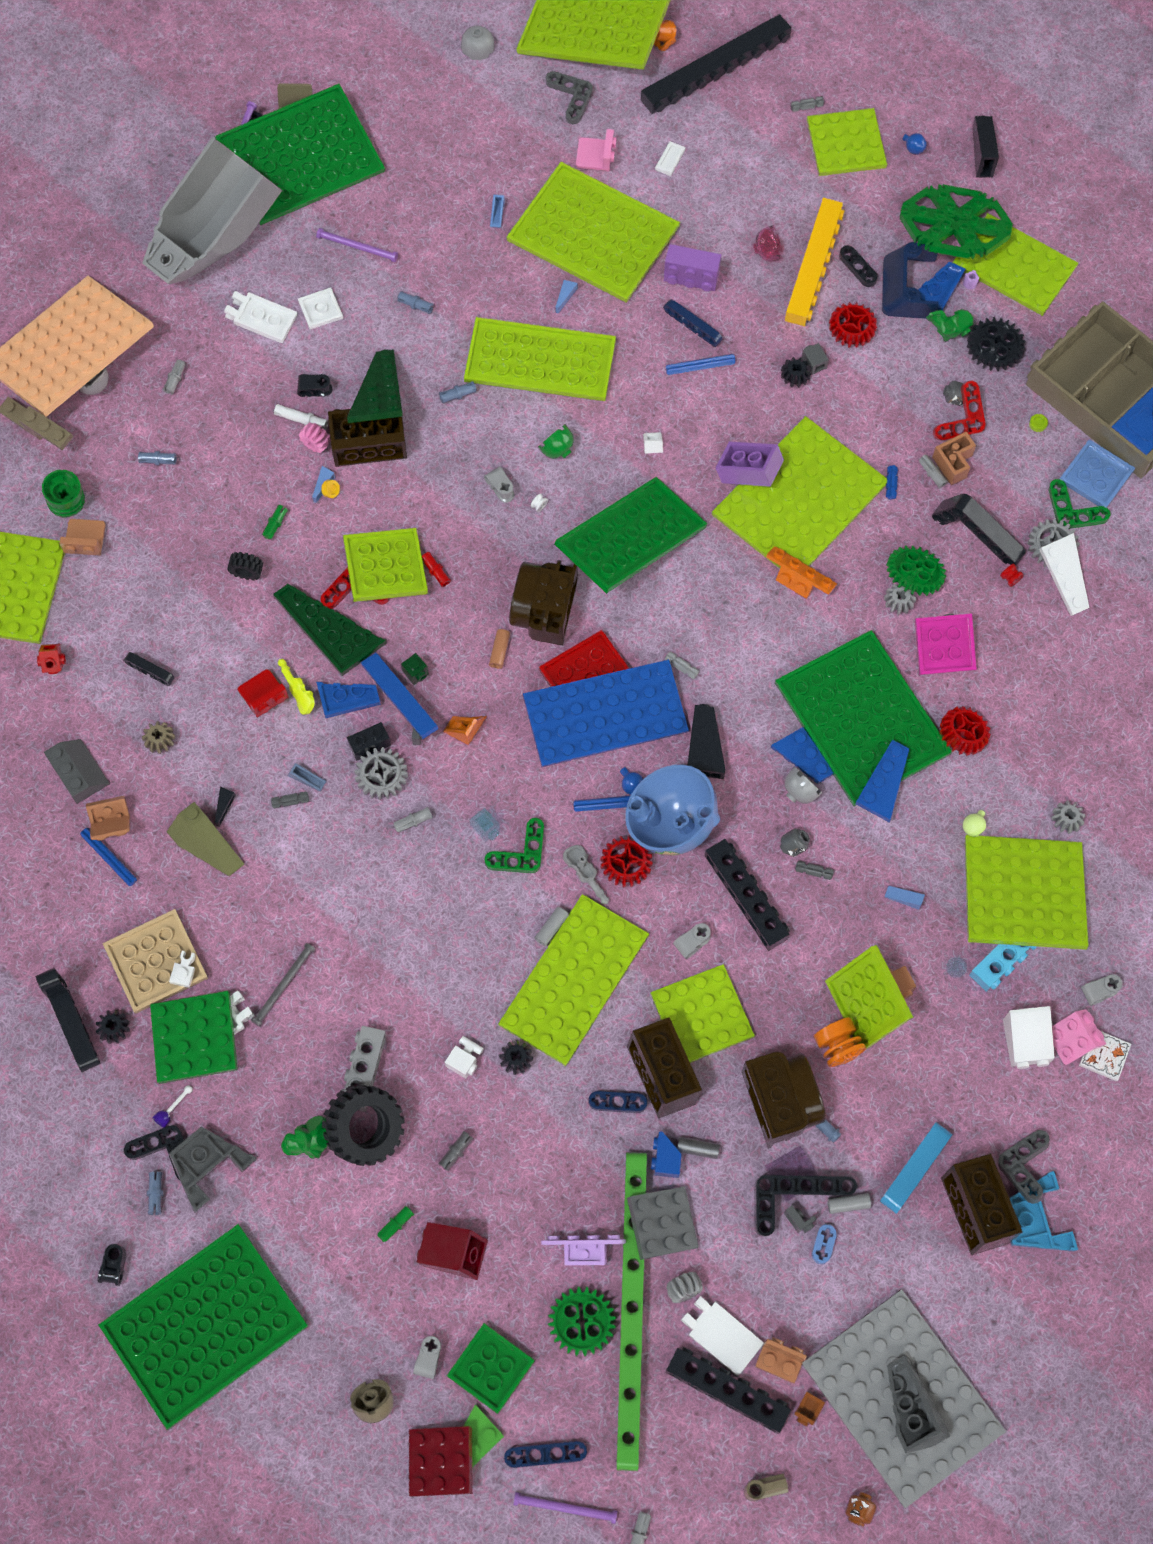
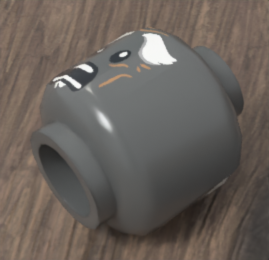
M951 381L949 385L944 387L943 396H945L947 403L963 406L962 382ZM969 387L966 388V391H970L971 394V389Z
M794 828L781 837L780 848L783 853L796 857L808 849L810 838L804 830Z

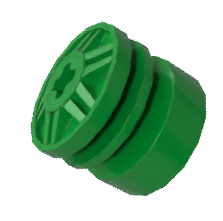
M56 470L44 478L42 493L49 510L54 515L62 518L71 517L82 510L85 504V495L78 477L73 472Z

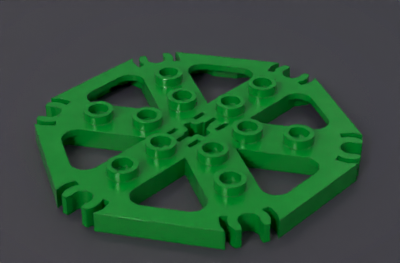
M939 184L937 189H934L933 186H930L929 189L926 187L903 202L899 218L914 243L918 241V246L925 244L924 249H929V252L970 259V257L974 259L975 254H978L981 258L984 254L986 257L1010 239L1013 223L997 199L993 201L994 197L987 199V193L945 184L943 186ZM950 193L960 196H971L972 199L958 208ZM927 197L931 199L937 209L918 206L916 202ZM994 209L1000 220L981 218L979 216L987 210ZM914 222L933 226L926 231H920ZM976 233L994 236L995 238L988 243H983L979 240ZM954 235L961 247L941 242Z

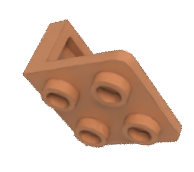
M70 519L68 521L66 537H60L59 544L63 552L101 556L105 522Z
M125 796L86 804L91 823V840L100 841L109 836H123L130 831V814Z

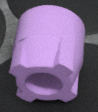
M972 270V272L966 273L963 281L965 288H976L979 281L976 271Z

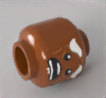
M860 1492L859 1496H850L845 1510V1514L849 1517L848 1521L862 1527L865 1524H871L877 1507L871 1501L872 1496Z

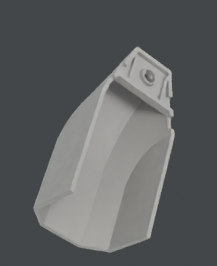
M212 137L160 210L158 225L154 228L155 233L152 242H149L142 263L168 284L178 283L197 275L238 248L250 236L282 190Z

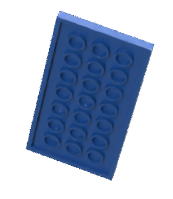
M669 660L527 692L522 695L541 767L689 732Z

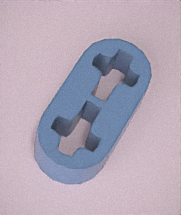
M823 1225L817 1232L812 1250V1258L818 1264L827 1263L832 1255L836 1230L831 1225ZM828 1229L832 1237H829L827 1242L824 1243V1235L821 1232H825ZM825 1246L824 1254H826L827 1257H823V1259L820 1260L819 1255H817L816 1252H819L821 1250V1247Z

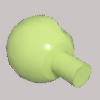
M979 810L977 814H970L963 820V830L967 835L978 837L986 829L985 812L983 810Z

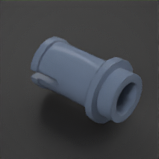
M827 1120L815 1126L829 1138V1142H836L842 1135L839 1132L840 1129L833 1127Z

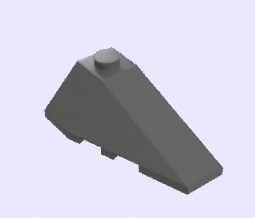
M904 1355L888 1364L890 1391H892L894 1403L892 1405L893 1413H895L896 1418L895 1429L905 1453L933 1447L951 1437L942 1417L907 1356Z

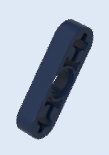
M594 1091L590 1094L588 1100L589 1106L595 1111L642 1113L647 1107L646 1097L639 1093ZM596 1096H600V1100H606V1096H610L609 1107H605L606 1102H600L599 1106H596L592 1100ZM615 1097H620L624 1101V1104L619 1108L612 1105V1100ZM626 1097H630L629 1102H635L639 1098L640 1102L644 1103V1105L636 1108L635 1104H629V1108H626Z

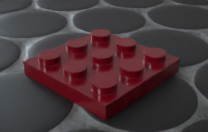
M472 1427L409 1429V1497L473 1494Z

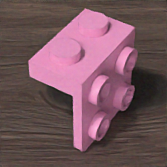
M607 129L605 140L581 137L578 143L576 167L610 171V164L614 162L615 156L612 148H616L617 137H613L614 130Z
M1086 1009L1076 1011L1052 1026L1053 1046L1065 1065L1074 1062L1091 1050L1106 1045L1103 1033L1097 1029L1093 1016Z

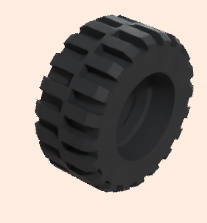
M367 1085L346 1087V1092L340 1091L336 1094L338 1097L336 1100H330L328 1104L331 1107L329 1110L325 1109L324 1115L327 1117L326 1121H322V1127L326 1129V1132H323L325 1140L329 1141L327 1146L330 1150L334 1151L337 1157L352 1164L372 1166L376 1164V1161L381 1163L386 1160V1155L391 1156L395 1152L393 1149L395 1145L399 1146L401 1143L399 1137L404 1135L405 1130L401 1128V1124L405 1123L404 1117L400 1116L402 1108L396 1104L397 1100L393 1096H390L388 1092ZM364 1106H370L377 1114L378 1124L376 1132L367 1142L356 1144L350 1137V1120L357 1110Z

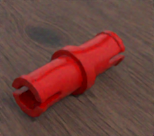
M426 552L422 555V561L429 569L430 575L436 578L442 588L448 585L451 579L442 569L443 566L431 555V552Z

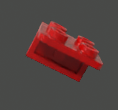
M268 669L260 672L237 688L239 694L257 718L289 698L282 683L279 684Z

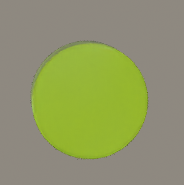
M1042 414L1033 415L1029 421L1030 428L1035 432L1044 431L1048 425L1047 418Z

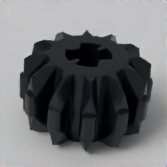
M792 357L791 361L786 360L785 364L781 367V379H784L785 384L790 382L791 388L794 384L798 388L801 384L806 385L807 380L811 377V366H808L807 360L802 362L801 357L798 360Z
M107 1010V1016L100 1015L99 1017L102 1021L96 1022V1026L99 1027L96 1033L100 1035L102 1041L106 1040L108 1044H111L113 1039L116 1044H119V1037L121 1036L122 1039H126L124 1032H130L129 1027H127L130 1021L125 1019L126 1015L124 1013L119 1015L118 1010H115L113 1014ZM114 1023V1024L116 1025V1026H114L115 1029H114V1030H111V1029H110V1028H111L110 1025Z
M516 1040L515 1046L508 1042L509 1049L502 1047L504 1054L499 1055V1059L503 1060L500 1065L501 1067L507 1066V1073L513 1069V1075H517V1070L520 1069V1072L524 1074V1067L531 1068L529 1062L533 1061V1057L530 1056L532 1050L526 1049V1043H523L520 1047L518 1040ZM519 1054L520 1060L516 1059L515 1061H513V1056H517Z

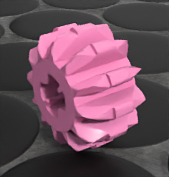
M309 422L302 428L299 434L300 441L304 443L303 445L313 452L321 453L329 446L331 441L330 435L326 433V430L316 423Z

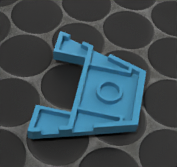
M1054 1171L1037 1180L1043 1189V1194L1059 1190ZM1029 1188L1030 1195L1034 1194L1035 1196H1037V1191L1033 1192ZM1020 1193L1009 1198L1023 1231L1011 1242V1246L1073 1252L1078 1250L1073 1231L1055 1236L1051 1235L1041 1201L1036 1204L1029 1203Z

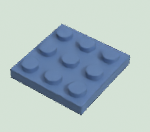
M1089 439L1060 477V480H1063L1068 488L1095 505L1107 508L1132 475L1135 467Z

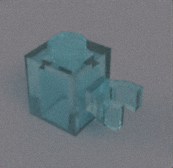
M485 808L470 819V826L485 842L489 839L493 840L499 835L500 824Z

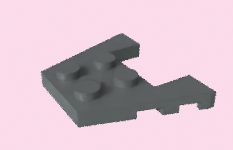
M203 1127L197 1129L169 1154L195 1213L210 1201V1198L197 1185L200 1180L227 1157L241 1172L245 1171L257 1159L255 1156L249 1155L242 1151L241 1148L229 1144L223 1138Z

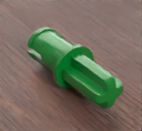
M277 505L272 517L268 518V524L262 533L264 538L272 539L278 527L282 526L281 522L288 512L286 507L280 513L283 506Z
M405 1205L393 1218L390 1217V1221L377 1233L379 1239L384 1243L387 1242L398 1230H402L401 1227L414 1216V1213Z

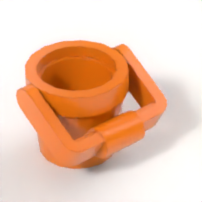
M662 21L654 42V46L658 47L661 51L667 50L676 42V26L673 21Z

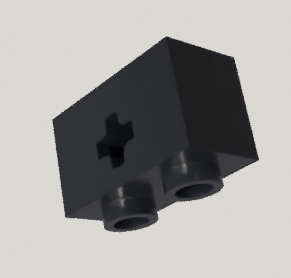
M382 722L347 737L348 745L356 761L360 760L361 756L367 757V751L374 754V748L377 751H381L382 747L385 749L391 746L390 738Z

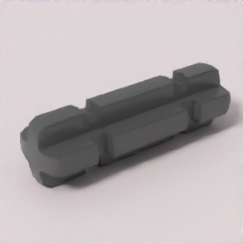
M822 96L815 97V99H803L800 102H791L792 112L799 111V109L806 110L815 108V106H824Z
M307 791L300 792L299 795L294 793L283 795L282 798H279V796L271 798V804L274 809L281 808V805L286 807L297 805L299 802H309Z
M797 861L795 868L796 872H806L808 875L820 878L823 876L824 879L828 880L832 879L834 870L826 867L824 869L823 866L811 863L805 864L803 861Z

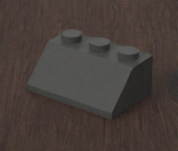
M81 739L59 742L44 751L45 756L76 804L110 785Z

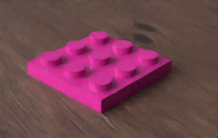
M972 613L915 618L919 675L977 670Z

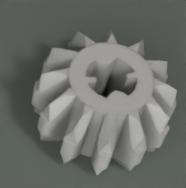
M893 584L891 588L886 590V595L884 596L886 608L891 607V613L897 610L898 615L901 614V611L905 614L908 613L909 610L913 609L916 602V597L914 594H911V590L908 589L905 592V587L898 588L897 585Z
M1066 801L1064 804L1059 803L1057 808H1054L1052 811L1054 815L1051 819L1056 822L1054 828L1060 826V832L1066 829L1068 834H1071L1072 830L1075 832L1079 831V827L1084 825L1083 819L1085 818V814L1080 813L1083 810L1082 807L1077 808L1076 802L1070 805L1069 801Z
M688 1272L668 1282L666 1287L667 1293L673 1303L685 1302L701 1293L703 1289L701 1279L696 1272Z

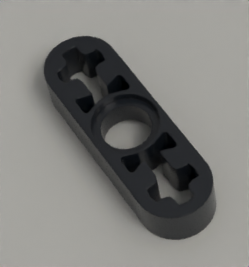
M843 246L839 253L840 260L863 286L873 287L877 282V273L852 246ZM861 264L863 268L858 270L853 265Z
M128 652L123 660L128 666L145 675L149 674L151 678L166 686H170L175 679L168 671L132 652Z

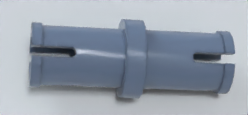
M403 291L398 295V298H400L397 299L398 302L411 306V309H419L427 314H431L434 306L433 303Z
M471 381L470 383L461 386L455 385L452 389L439 392V397L444 404L454 399H462L463 396L476 393L477 390L474 382Z
M155 451V453L139 452L138 454L139 463H154L155 465H176L177 463L176 453Z
M149 1172V1190L147 1191V1196L149 1197L148 1214L153 1215L154 1207H156L155 1215H160L161 1196H163V1190H161L162 1172H157L156 1180H154L155 1172Z

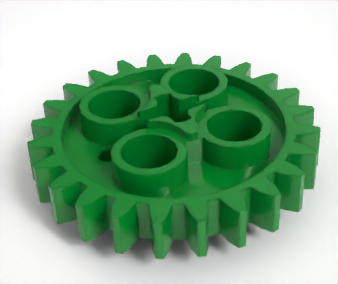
M905 545L904 549L899 547L898 550H894L886 564L888 566L886 571L890 572L888 577L894 578L893 583H899L898 588L903 586L905 587V592L909 589L912 595L914 592H917L919 596H921L922 592L928 596L929 592L934 594L935 591H939L945 582L946 570L942 569L944 564L938 563L939 558H933L934 553L929 555L928 550L923 552L921 547L917 550L913 545L911 549Z
M578 1287L577 1293H574L570 1288L569 1296L562 1293V1301L557 1298L555 1299L558 1306H551V1310L555 1314L548 1315V1318L554 1320L548 1323V1327H554L550 1335H557L554 1343L561 1341L560 1349H563L565 1346L568 1347L567 1354L575 1350V1357H577L579 1351H582L584 1357H586L587 1351L590 1350L592 1355H595L594 1348L597 1347L602 1351L601 1343L608 1345L609 1342L606 1337H613L609 1329H615L616 1327L610 1324V1322L616 1320V1317L610 1316L614 1308L607 1309L610 1301H602L604 1294L597 1297L596 1289L590 1294L588 1287H586L584 1292H581L580 1287ZM579 1303H582L584 1320H588L584 1324L585 1341L581 1339L580 1323H576V1321H579ZM588 1305H594L597 1308L595 1315H588L585 1309ZM567 1307L576 1309L577 1313L574 1317H567L564 1311ZM591 1326H596L599 1329V1334L595 1337H591L587 1332ZM570 1328L577 1329L579 1333L574 1339H570L566 1334Z

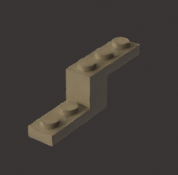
M7 397L0 406L1 415L39 440L44 438L62 451L73 438L70 432L29 406L26 409L10 397Z

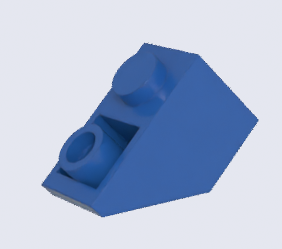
M659 1131L658 1137H654L653 1149H656L657 1153L656 1157H652L651 1170H655L654 1176L679 1178L682 1154L664 1132Z

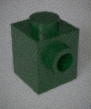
M414 653L401 663L402 672L413 685L423 681L429 675L428 666L417 653Z

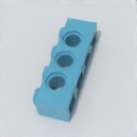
M998 944L972 970L969 976L986 992L990 988L994 990L1002 982L1000 978L1003 975L1009 976L1015 969L1013 965L1017 961L1022 963L1028 956L1026 952L1030 948L1035 950L1037 947ZM1003 953L1010 954L1012 959H1005ZM990 966H995L999 973H993L990 970Z

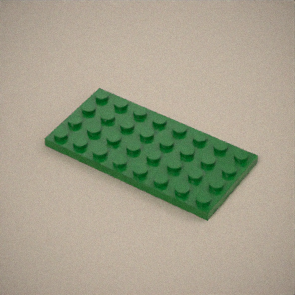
M655 477L556 539L554 545L607 594L704 530L708 523L661 480Z

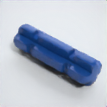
M892 465L887 467L886 489L888 490H886V498L888 500L896 499L898 476L896 475L898 474V468Z

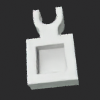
M182 951L180 956L181 964H174L169 982L170 984L190 988L195 968L190 965L194 962L196 955L192 953L189 959H184L186 952Z

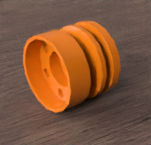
M850 1017L831 1023L813 1036L820 1049L829 1047L823 1054V1057L826 1059L830 1058L827 1061V1065L830 1068L854 1060L867 1049L864 1043L858 1044L862 1040L861 1036L850 1037L857 1030Z

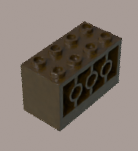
M350 409L328 411L335 467L407 459L402 417L348 423L347 416Z
M670 1017L633 1030L627 1044V1049L658 1119L694 1106L702 1092V1088Z
M991 1153L954 1164L941 1177L971 1256L1007 1245L1023 1233Z

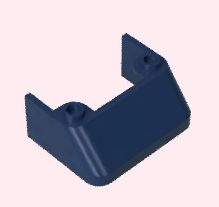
M910 242L884 257L882 312L885 315L926 319L929 313L937 311L939 301L921 300V293L918 289L907 287V260L936 262L938 253L929 252V249L925 250V244L918 246V242Z

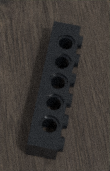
M723 839L705 850L704 856L766 949L770 951L788 940L790 930L785 922L782 923L778 918L779 913L774 906L771 907L768 903L766 893L763 890L760 891L757 887L758 883L755 877L747 872V866L743 859H739L735 854L736 850L733 844ZM728 859L732 864L725 865L722 863V860ZM740 875L742 880L735 881L733 876ZM751 891L753 896L746 897L743 892ZM761 907L763 908L764 912L757 913L755 912L754 908ZM772 923L775 928L767 929L765 924Z
M682 1347V1349L677 1348L665 1373L776 1434L781 1432L791 1411L787 1407L788 1403L778 1398L776 1401L769 1398V1393L760 1388L756 1391L749 1387L750 1383L742 1378L734 1379L731 1377L732 1373L722 1367L719 1370L712 1367L713 1363L703 1357L701 1359L694 1357V1352L685 1347ZM688 1363L695 1364L697 1372L694 1374L687 1373L685 1365ZM712 1373L716 1378L715 1383L707 1384L704 1380V1375ZM726 1383L732 1384L734 1386V1393L727 1395L723 1391V1385ZM744 1394H750L753 1397L751 1405L743 1403L742 1396ZM763 1404L771 1406V1415L766 1416L761 1412Z

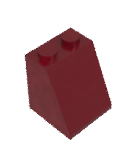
M427 1222L422 1234L421 1247L417 1252L416 1263L426 1268L478 1281L488 1239L469 1229Z

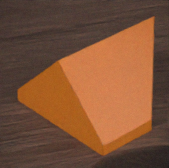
M452 716L443 732L469 745L487 716Z

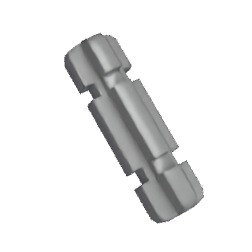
M669 652L666 655L665 660H669L670 664H674L673 666L684 674L687 673L690 678L695 679L698 676L699 669L696 667H691V664L680 657H676V654L673 652Z

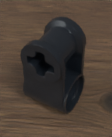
M301 374L298 376V396L325 397L332 393V385L327 375Z
M111 1244L105 1249L98 1274V1283L108 1282L114 1283L115 1286L121 1285L127 1255L123 1247ZM119 1249L120 1256L113 1260L111 1258L112 1251Z

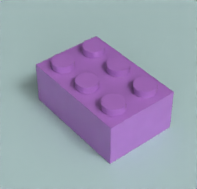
M669 244L665 260L664 281L669 284H681L688 288L696 287L704 291H715L722 254Z
M729 442L716 466V470L722 483L771 487L784 459L778 444Z

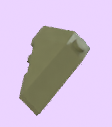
M195 802L181 811L167 830L168 835L178 847L200 858L227 876H231L245 865Z

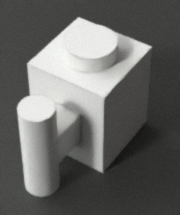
M462 1036L459 1043L464 1045L465 1048L462 1050L455 1045L445 1061V1066L466 1079L468 1075L472 1076L478 1066L476 1065V1057L471 1055L474 1051L480 1055L484 1048Z

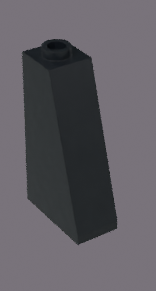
M984 115L975 116L972 128L976 178H993L999 159L992 116Z
M708 704L695 705L687 766L699 769L709 778L724 779L726 769L714 707H710Z

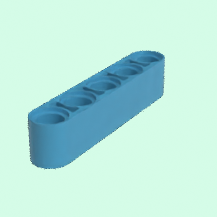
M936 1122L880 1202L897 1214L953 1134Z

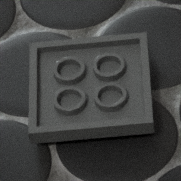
M685 1186L627 1198L640 1260L699 1248Z

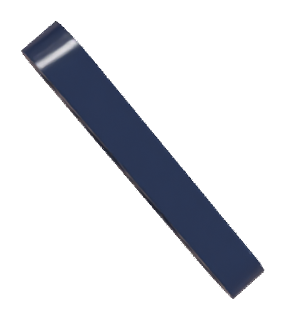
M670 299L663 306L664 311L681 324L684 323L685 327L695 334L698 333L699 337L713 347H717L723 340L717 330L676 301Z
M578 1441L514 1447L505 1452L504 1461L510 1468L580 1462L585 1459L587 1449L582 1442ZM576 1445H579V1448L584 1450V1453L580 1454V1458H576L575 1454H568L570 1459L565 1460L566 1452L564 1446H569L568 1451L574 1450ZM555 1447L562 1450V1457L559 1460H553L550 1457V1451ZM522 1450H526V1464H522L523 1459L516 1460V1464H512L507 1459L508 1456H511V1452H515L519 1456L523 1455ZM538 1450L541 1453V1459L538 1462L530 1461V1451Z

